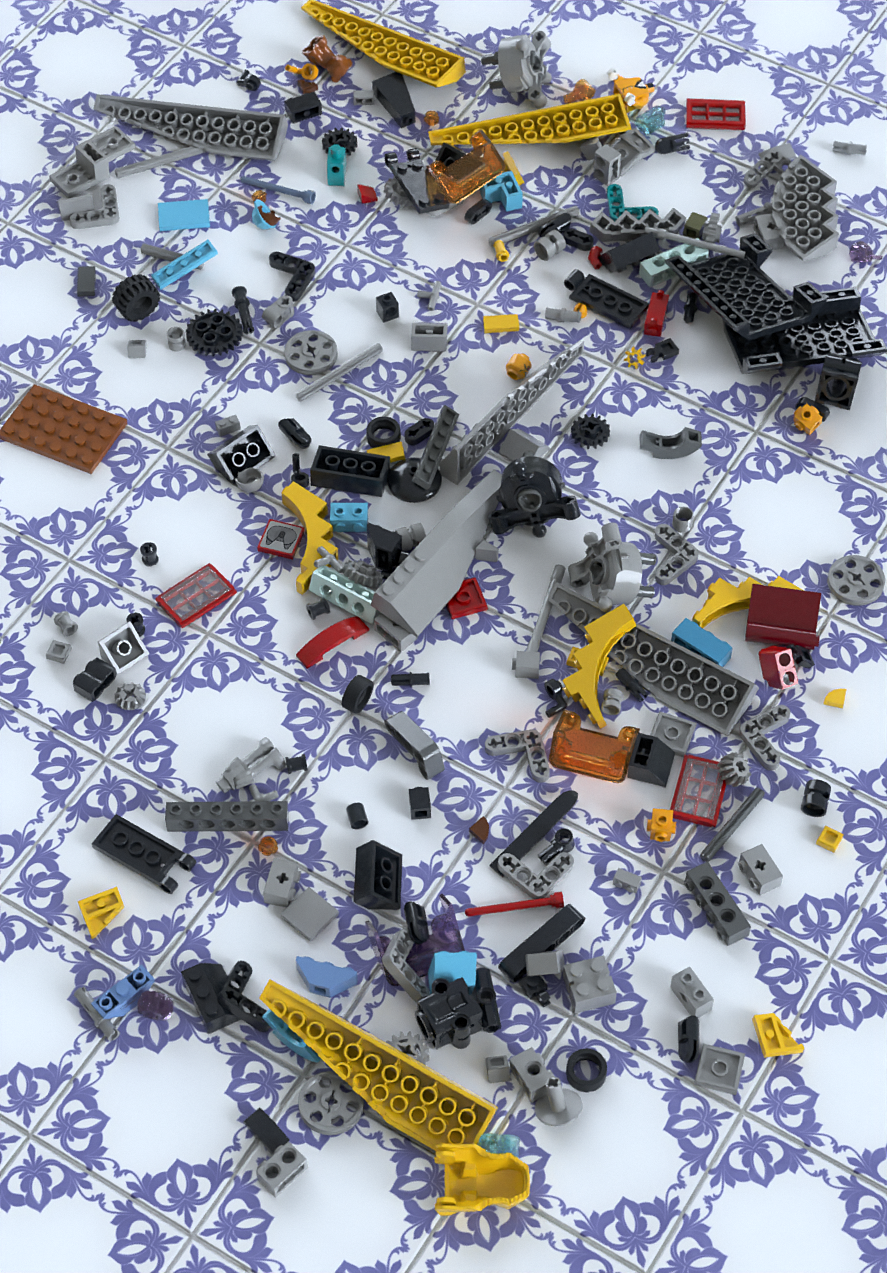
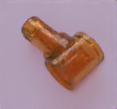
M581 79L576 83L572 92L563 96V101L565 104H570L578 99L590 100L595 95L596 90L585 79Z

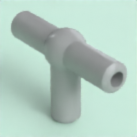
M440 281L434 282L432 292H417L418 298L430 299L428 310L430 311L435 309L436 301L439 298Z
M323 546L318 547L317 552L323 558L314 561L316 568L329 564L338 573L344 571V567L336 560L334 555L330 554Z
M255 784L249 786L253 796V800L250 801H271L279 797L276 790L261 796Z

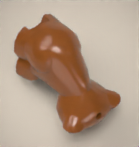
M324 35L312 39L310 44L302 51V54L311 64L327 69L332 81L335 83L352 66L350 58H346L343 55H334L327 46V40Z

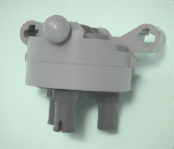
M543 31L534 33L532 42L526 34L503 38L495 54L481 56L483 66L488 64L493 66L499 65L501 78L489 81L491 90L506 88L510 93L528 91V98L535 108L541 109L546 106L547 98L543 94L541 86L542 83H550L552 76L547 72V67L543 64V58L551 47V41Z
M607 523L602 526L603 537L598 540V536L594 532L585 534L583 541L588 546L585 551L587 556L583 560L568 566L570 581L573 587H582L590 582L593 601L598 603V608L602 612H609L613 605L620 606L625 604L627 606L636 597L652 598L654 596L655 589L653 586L640 585L642 580V564L655 565L657 561L655 554L640 553L633 543L622 542L618 524Z

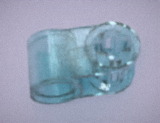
M655 106L644 114L639 115L635 120V126L646 135L652 134L665 125V108Z
M485 1133L479 1138L478 1146L485 1149L486 1152L494 1154L509 1152L519 1158L520 1138L518 1136Z

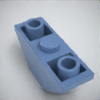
M307 956L296 957V968L310 993L331 998L357 985V971H354L352 968H341L334 966L330 962H318Z
M140 965L94 1000L91 1005L104 1020L124 1016L141 1003L155 979Z

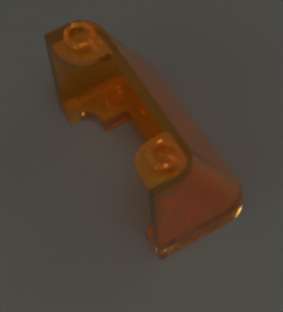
M482 129L471 137V144L474 149L447 168L441 161H434L426 166L450 203L462 201L505 170L503 159Z
M563 710L553 732L549 762L558 769L613 783H621L627 776L629 762L640 729L625 726L620 730L618 737L581 728L580 716L575 712Z

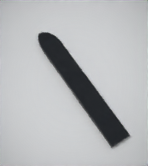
M569 790L559 795L489 866L501 877H504L505 875L499 871L497 866L499 857L502 854L509 853L518 860H521L572 809L578 799V793ZM504 862L503 866H510L511 862Z

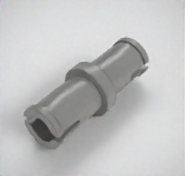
M834 141L832 150L845 152L848 155H851V153L866 155L867 145L854 144L851 141L849 143Z
M547 307L545 319L580 323L581 312L568 311L566 308L560 310Z

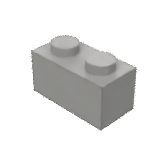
M374 90L353 91L354 105H374Z
M236 414L215 422V427L220 437L241 430L240 421Z
M620 868L617 869L613 878V884L616 887L626 889L631 893H637L642 882V877Z

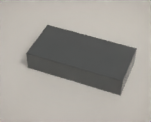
M95 266L78 267V297L95 296Z

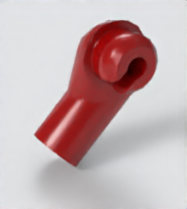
M598 246L592 247L588 256V260L596 270L602 266L598 256L601 255L600 253H603V250Z

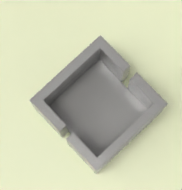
M604 955L563 966V979L567 991L570 993L569 998L574 1013L615 1004L617 992L612 977L609 976L610 971Z

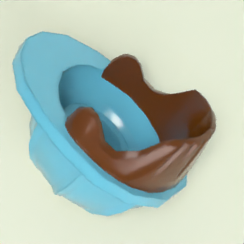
M257 199L254 201L255 208L252 211L253 223L260 229L275 228L281 217H276L275 211H270L261 200Z

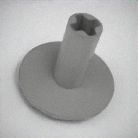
M558 1077L548 1078L545 1082L548 1094L537 1100L535 1105L536 1116L542 1123L549 1126L569 1124L580 1115L583 1107L582 1100L576 1092L562 1088Z

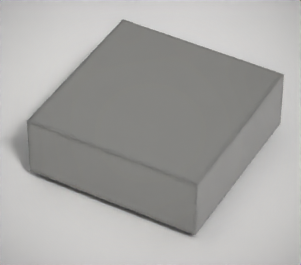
M53 640L46 653V659L65 663L72 649L71 645Z

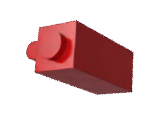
M658 290L657 293L652 292L644 326L645 335L661 337L669 303V295L664 294L663 290Z

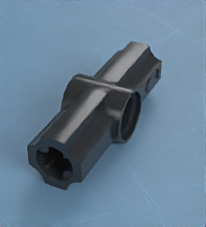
M485 967L477 968L475 992L477 1003L482 1010L481 1023L483 1032H496L501 1029V1022L490 969ZM489 998L491 1001L485 1002L482 999Z

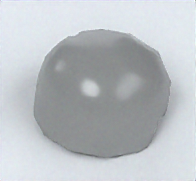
M247 468L242 472H238V477L235 478V481L242 491L252 493L261 488L264 482V475L259 469Z

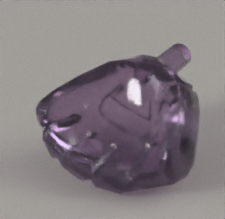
M863 241L854 243L849 251L852 262H869L872 259L882 260L883 258L882 256L874 255L872 248Z

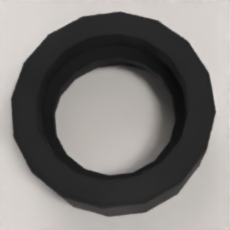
M377 417L371 420L366 428L367 442L372 448L400 442V425L391 417ZM379 429H389L394 432V435L386 439H380L375 437L373 433Z
M362 675L355 676L343 694L342 707L355 714L361 712L372 695L373 681Z
M584 1048L571 1054L567 1061L566 1076L573 1088L587 1093L596 1091L604 1084L607 1075V1063L601 1053L594 1049ZM583 1060L596 1063L599 1067V1075L594 1080H581L574 1073L576 1063Z

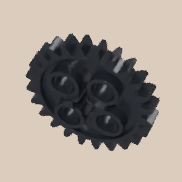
M207 309L206 314L201 311V316L195 315V320L190 319V324H187L186 338L189 346H193L194 351L198 349L199 354L204 351L205 356L212 353V357L215 356V353L221 356L223 351L228 354V349L234 350V346H239L238 341H242L241 336H243L240 320L236 319L235 314L230 316V311L224 313L223 309L220 312H217L216 309L210 312Z

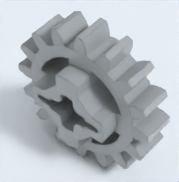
M395 176L393 179L389 178L383 191L386 193L385 197L390 198L389 202H394L396 206L400 204L402 208L404 205L408 208L411 205L413 206Z
M711 213L710 220H705L702 240L713 244L715 242L719 243L722 231V223H719L720 214Z
M349 560L344 564V571L342 572L344 576L349 577V580H353L356 584L359 583L366 588L367 586L377 588L383 579V575H381L380 571H376L375 566L367 564L362 560H358V562Z
M411 1031L408 1032L407 1036L400 1032V1037L397 1038L395 1035H392V1042L386 1041L387 1044L427 1066L429 1047L425 1046V1039L419 1041V1034L412 1037ZM416 1048L419 1049L421 1054L420 1056L418 1055V1052H416Z

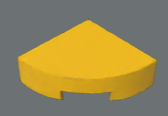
M835 689L829 692L823 704L843 709L847 689Z

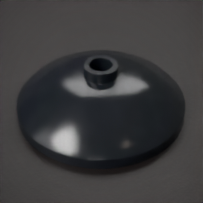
M406 458L394 464L390 469L387 479L388 488L395 497L405 502L418 503L429 500L441 488L442 476L440 470L437 469L430 488L426 490L412 481L421 458Z

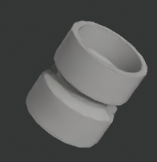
M552 230L545 237L540 238L534 243L536 254L544 261L549 260L566 248L565 239L557 230Z
M421 523L410 525L409 529L406 527L395 529V532L402 536V551L407 552L412 550L413 547L416 548L426 537Z

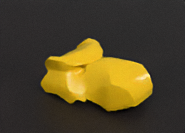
M477 1144L436 1145L434 1163L443 1164L445 1168V1197L437 1198L435 1203V1210L439 1215L446 1216L458 1212H477L489 1205L511 1209L528 1198L530 1193L529 1166L512 1153H489Z

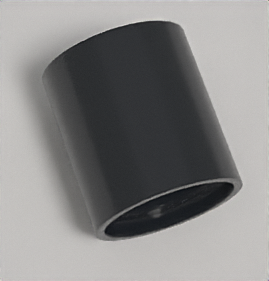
M353 803L346 808L352 829H361L368 825V818L362 803Z

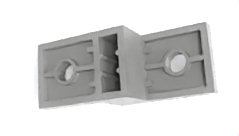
M114 126L75 146L77 162L50 175V181L68 199L110 178L108 162L135 149V143L117 126Z

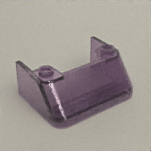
M440 894L439 897L444 914L436 916L432 920V934L429 935V939L421 945L414 943L405 960L420 978L428 975L434 953L440 951H447L449 953L465 951L453 905L443 894ZM369 920L365 921L373 951L385 979L390 985L399 986L400 984L388 972L382 962V957L391 939L387 936L379 937L378 931Z

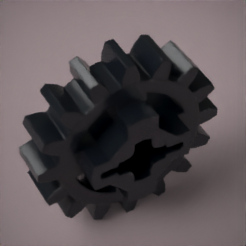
M342 127L340 130L334 128L333 132L328 130V134L324 133V138H322V149L328 154L329 147L337 144L340 147H344L346 154L350 156L351 152H355V148L358 147L357 136H354V132L349 133V129L344 131Z
M584 414V418L579 416L578 421H573L571 438L575 439V444L580 442L581 448L586 445L587 449L590 446L597 449V445L602 447L603 442H608L610 425L606 424V419L601 420L600 415L595 418L594 414H591V417Z

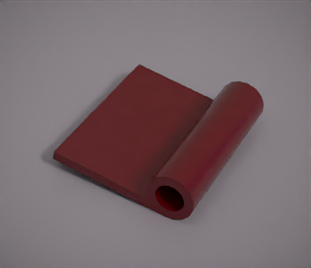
M752 584L745 641L786 647L792 644L814 650L815 647L819 646L820 636L816 635L821 593Z

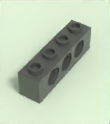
M707 861L686 871L685 886L689 892L692 891L697 905L705 911L708 922L715 926L720 940H724L726 945L729 946L748 937L751 925L709 862ZM723 919H728L731 922H725Z

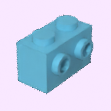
M331 503L330 524L333 525V532H367L368 503Z

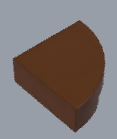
M304 79L297 80V85L303 94L318 90V85L315 82H307Z
M484 816L469 828V832L482 844L487 841L489 835V824Z

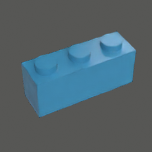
M685 618L672 632V642L721 667H724L731 659L733 648L727 642L715 637L711 632L699 627L696 622Z

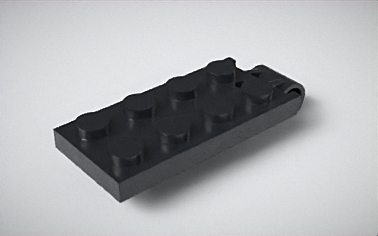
M578 269L573 270L564 280L565 287L573 291L569 299L582 303L587 308L629 329L634 326L649 307L648 302L591 274H588L585 278L584 274Z

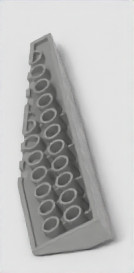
M97 94L93 108L97 112L195 148L204 146L202 150L211 154L270 161L276 160L285 140L288 127L285 115L100 94Z
M578 341L534 371L509 392L479 423H476L472 431L468 435H464L461 442L454 446L446 457L441 459L439 464L441 476L458 485L583 354L584 341Z
M492 470L433 528L375 591L371 602L372 607L414 636L418 637L459 591L475 555V549L480 544L490 522L488 515L495 511L499 502L496 496L499 495L502 474Z
M555 583L547 598L585 634L587 632L584 626L608 613L600 611L598 603L558 583ZM637 623L636 627L624 634L608 653L658 700L727 736L750 706L759 689L755 683Z

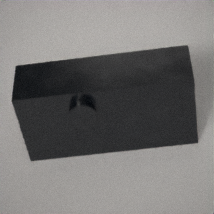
M319 445L310 469L311 486L382 497L390 471V456Z

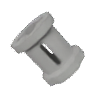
M62 611L55 616L54 623L60 626L64 636H71L77 631L78 625L70 619L67 611Z

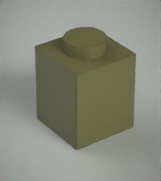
M692 212L684 224L683 236L693 239L699 238L700 240L703 235L705 220L708 221V217Z

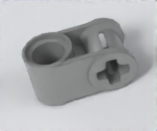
M286 295L279 297L277 301L263 311L262 319L275 328L281 327L284 322L294 315L292 298Z

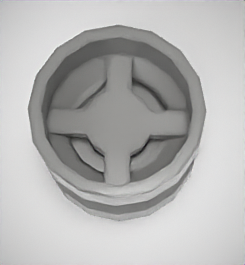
M171 327L167 331L168 346L172 351H181L186 346L184 330L182 328Z
M609 688L604 691V701L601 706L603 713L607 715H617L620 713V703L623 697V693L620 690Z

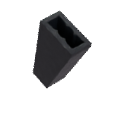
M394 72L372 81L374 96L401 128L415 123V108L403 74Z

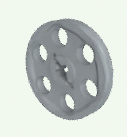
M307 330L295 334L288 340L284 350L287 365L293 371L303 375H317L329 370L335 364L338 355L334 339L330 335L316 330ZM312 337H316L318 339L313 342L309 341V339ZM295 343L302 344L300 347L293 346ZM324 345H331V346H332V347L329 348V349H324V348H323ZM293 356L299 357V359L295 361L291 360L290 358ZM322 358L329 359L328 362H321L320 360ZM306 364H312V365H313V367H311V368H306V367H304V366H305Z
M848 555L836 560L832 564L828 573L827 583L831 593L837 599L846 604L861 606L870 604L881 596L885 585V575L881 567L870 558L860 555ZM853 563L855 567L848 568L845 564ZM865 567H870V568H872L874 571L871 572V573H869V572H866V571L864 570V568H865ZM834 573H839V574H841L843 577L840 578V579H837V578H835V577L833 576V574H834ZM877 582L880 586L872 587L870 583ZM846 588L849 592L844 594L839 589ZM863 592L867 597L861 598L857 594Z
M326 1071L314 1075L303 1085L299 1094V1113L302 1120L310 1129L324 1135H338L353 1128L360 1120L364 1108V1099L353 1089L348 1093L340 1090L343 1084L348 1083L334 1071ZM326 1079L330 1081L331 1086L322 1088L319 1086V1082ZM334 1093V1104L331 1106L330 1112L328 1113V1102H330V1099H332V1095ZM307 1094H313L316 1100L308 1103L304 1100V1097ZM350 1103H355L359 1108L355 1112H350L346 1106ZM314 1113H319L322 1116V1120L313 1122L310 1116ZM334 1118H341L344 1123L342 1126L336 1127L332 1125L331 1121Z

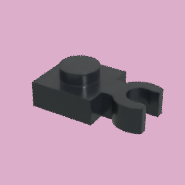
M671 338L656 343L655 348L646 350V356L653 355L651 356V363L658 361L660 357L666 360L679 354V348Z
M792 644L786 647L791 648L793 660L797 665L808 669L815 665L809 649Z

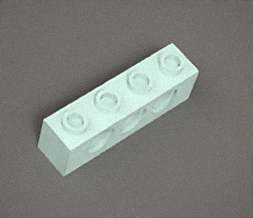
M684 243L640 262L639 275L649 287H653L678 276L665 264L666 259L681 256L688 264L708 259L709 250Z
M325 565L313 572L309 591L317 596L324 597L334 605L371 624L381 614V612L371 606L374 591L359 583L356 584L355 581L349 580L348 577Z

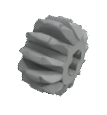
M732 752L723 756L717 764L720 768L718 773L722 775L721 780L724 779L726 785L737 787L745 784L751 776L749 771L751 767L747 764L748 760H744L743 754Z

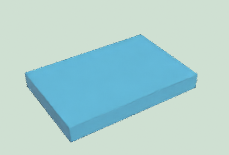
M208 199L158 203L160 231L210 227Z

